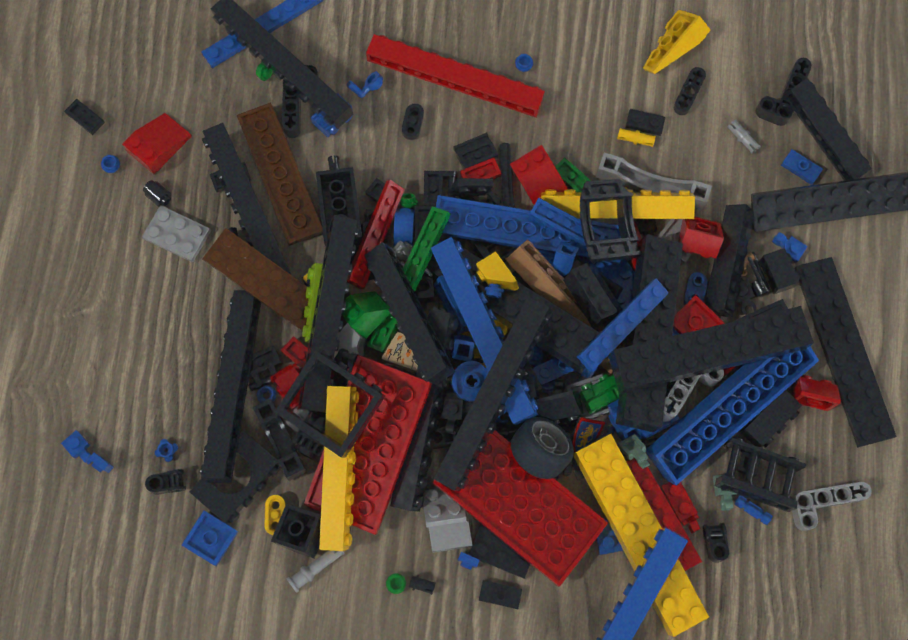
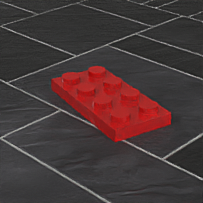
M695 295L675 315L673 328L679 334L725 323ZM734 367L723 369V377H725Z

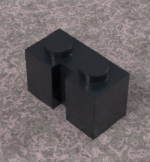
M785 248L765 254L759 260L764 274L768 276V283L773 294L792 289L800 282L799 274L794 270L791 264V256L786 252Z

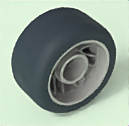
M533 417L526 420L511 440L512 454L518 464L531 475L542 479L557 477L571 462L574 455L573 443L568 434L558 424L543 417Z

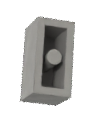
M469 521L429 527L432 553L472 547Z

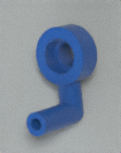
M375 71L367 77L365 86L362 89L351 80L346 86L358 97L363 98L370 90H378L382 86L383 77Z

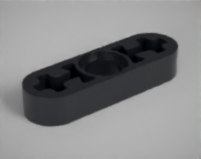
M700 67L691 69L675 101L673 108L676 114L686 115L689 112L706 77L704 69ZM699 74V78L697 79L696 83H694L693 79L695 75ZM690 87L695 93L688 95L685 89ZM683 100H687L685 107L681 109L680 105Z

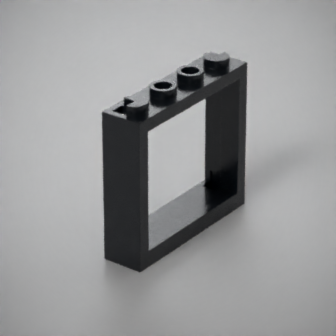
M315 350L275 410V413L341 458H346L386 396L381 393L383 389L374 383L370 386L365 382L366 378L358 372L353 374L348 371L350 367L339 361L336 363L333 361L331 354L324 350L322 352ZM319 360L374 396L342 445L288 409Z

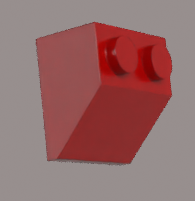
M694 216V219H683L678 240L679 243H683L682 251L685 253H697L705 258H717L724 240L721 223Z
M802 375L793 383L791 395L803 406L829 411L841 403L838 385L831 384L832 382L829 380L817 381L813 380L811 376Z

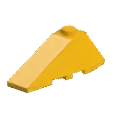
M678 10L666 24L664 36L659 37V45L657 49L651 52L643 69L656 74L699 45L711 31L699 15Z

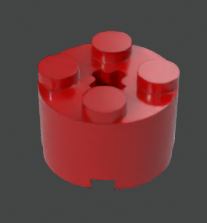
M296 363L293 365L289 364L270 376L272 384L275 382L278 385L275 389L282 400L301 372ZM301 389L289 405L291 410L298 406Z

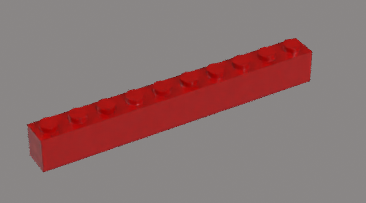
M374 34L366 51L367 61L535 118H537L544 99L545 91L537 86L531 87L521 81L510 80L504 75H495L486 69L480 70L470 64L456 62L453 58H444L435 52L429 53L417 46L411 47L402 41L390 40L384 35L378 36Z

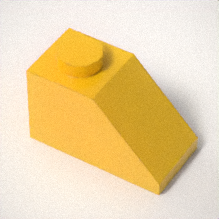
M496 251L476 263L478 269L476 274L481 282L485 281L488 286L489 284L501 285L502 289L515 291L519 289L517 280Z

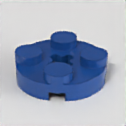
M466 361L455 369V373H453L451 378V385L458 398L470 402L475 400L489 373L487 368L477 361ZM469 376H472L473 379L477 380V382L474 383V387H471L470 384L466 383V380L469 379Z

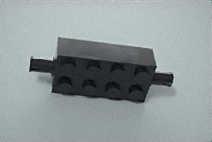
M334 155L335 163H333L332 156L328 157L329 170L316 172L324 244L326 247L330 219L334 215L357 220L356 226H359L357 237L354 238L353 245L358 246L363 237L353 167L340 169V158Z

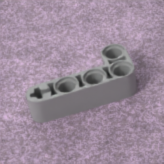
M724 370L711 372L715 375V378H712L709 373L689 377L690 383L685 382L684 379L674 381L665 397L663 422L671 421L679 413L697 381L708 387L715 386L723 378ZM674 392L678 393L681 399L676 398ZM669 405H671L672 407H671V409L669 410V412L667 413V412H666V411H667V407H668Z
M857 482L797 493L791 499L798 501V498L802 497L805 500V506L803 507L798 503L797 509L792 510L794 523L801 531L814 529L818 524L816 509L868 499L872 493L871 487L865 482ZM838 490L843 493V500L838 498ZM855 490H861L862 494L858 493L852 495V492ZM818 494L823 495L824 503L818 501ZM804 516L809 519V526L803 523Z

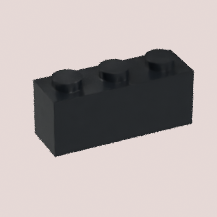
M785 390L740 433L753 445L766 448L774 440L772 436L776 432L780 434L787 427L785 423L789 419L791 421L799 415L798 409L802 405Z

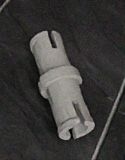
M737 120L732 121L733 125L729 124L727 128L738 138L737 141L744 144L751 154L757 151L756 148L759 149L761 147L760 144L750 136L751 133L748 130L746 131Z

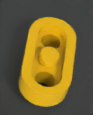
M272 495L265 502L264 527L270 535H274L276 530L272 528V524L275 522L279 523L286 506L285 500L279 495ZM275 502H278L280 505L278 509H273Z

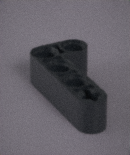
M799 58L790 71L779 100L769 96L761 99L755 110L759 118L779 126L787 124L794 110L783 95L796 86L793 83L798 85L808 78L812 67L809 59Z
M305 65L315 75L318 76V71L315 66ZM283 80L282 126L287 137L296 138L301 132V99L298 97L297 92L294 95H288L292 91ZM289 109H295L293 112H288Z

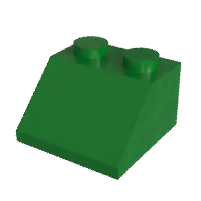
M376 291L349 295L344 300L346 302L345 311L341 313L350 327L366 339L390 314V307Z

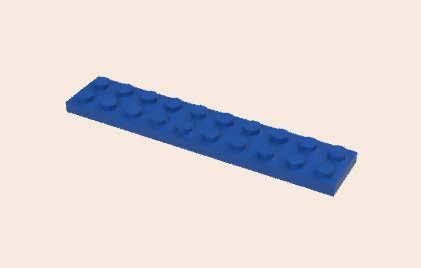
M437 196L436 208L448 211L451 214L442 235L517 248L528 239L538 251L543 250L556 253L560 243L563 242L579 248L578 258L589 259L584 245L530 217V210ZM591 221L592 227L606 234L603 240L620 238L618 225ZM621 259L602 262L620 264Z

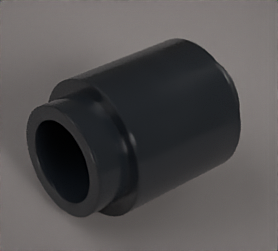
M150 180L143 187L145 196L158 207L160 205L166 206L170 203L171 192L159 182Z

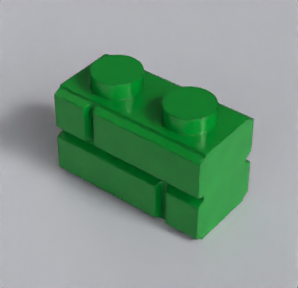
M609 373L598 379L600 382L594 385L590 382L581 387L580 399L590 415L619 399V391L614 374L611 376Z

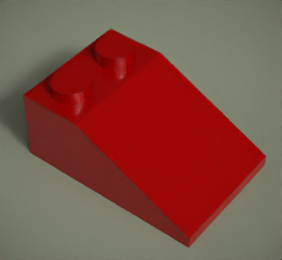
M164 113L134 131L122 145L128 154L155 175L192 137V134Z
M542 145L510 163L511 168L533 205H535L538 198L541 199V193L547 189H555L557 192H564V190L568 189Z

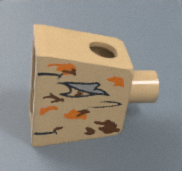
M397 332L382 356V363L416 375L418 365L412 358L414 354L405 344L404 340L406 338L404 334Z

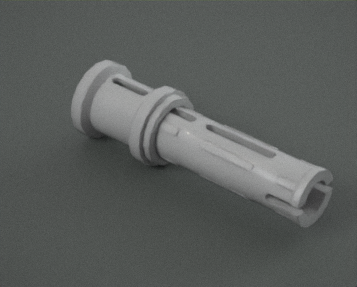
M328 550L310 565L300 567L299 572L292 577L288 576L286 579L297 593L299 588L307 582H312L316 574L345 553L343 551Z

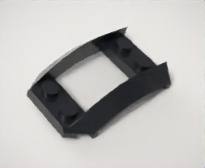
M621 179L586 181L580 196L581 227L588 256L593 265L599 261L627 259L629 261L642 255V251H639L637 245L638 238L633 221V192H629L624 187L625 184ZM617 200L620 238L595 241L590 218V202Z

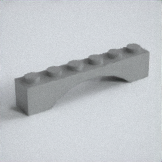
M605 152L596 175L597 178L603 180L621 179L625 187L638 191L652 190V193H660V190H671V193H679V190H690V193L695 195V208L703 210L707 204L712 188L711 185L695 180L671 179L646 172L628 163L621 157Z

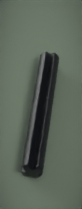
M502 143L499 145L503 206L514 208L510 144Z

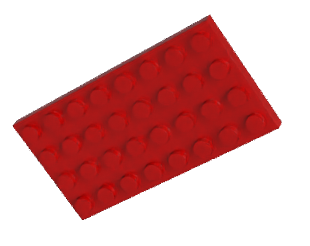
M358 355L352 373L358 372L366 378L365 382L370 386L373 383L383 389L381 393L386 396L359 436L356 444H354L356 461L353 464L355 482L352 485V493L354 494V503L351 505V514H353L352 525L376 535L380 529L432 383ZM349 380L347 387H357L356 391L359 394L355 410L359 420L374 396ZM324 450L304 502L305 506L321 512Z
M495 430L492 434H489L485 450L479 453L477 466L473 471H470L467 477L469 480L464 489L454 491L436 480L433 481V484L556 586L560 587L608 522L556 479L538 478L525 471L515 460L511 450V443Z

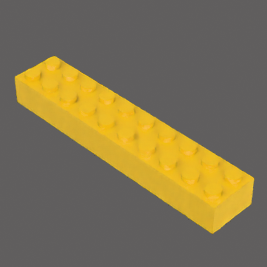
M609 434L578 450L573 456L635 571L638 565L643 566L646 560L643 556L648 547L653 548L656 543L654 537L659 528H662L612 434ZM678 559L652 604L667 634L672 637L709 618Z

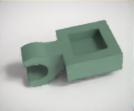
M635 434L618 443L619 449L629 460L635 458L642 469L650 465L646 460L648 459L645 453L646 446Z
M715 475V476H713V483H714V485H715L716 478L720 477L721 475ZM714 486L715 497L721 496V511L733 509L732 496L737 494Z

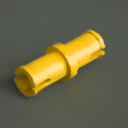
M622 128L619 129L617 137L618 140L633 142L634 145L638 143L651 147L654 146L656 138L655 135L640 133L639 130L635 132Z

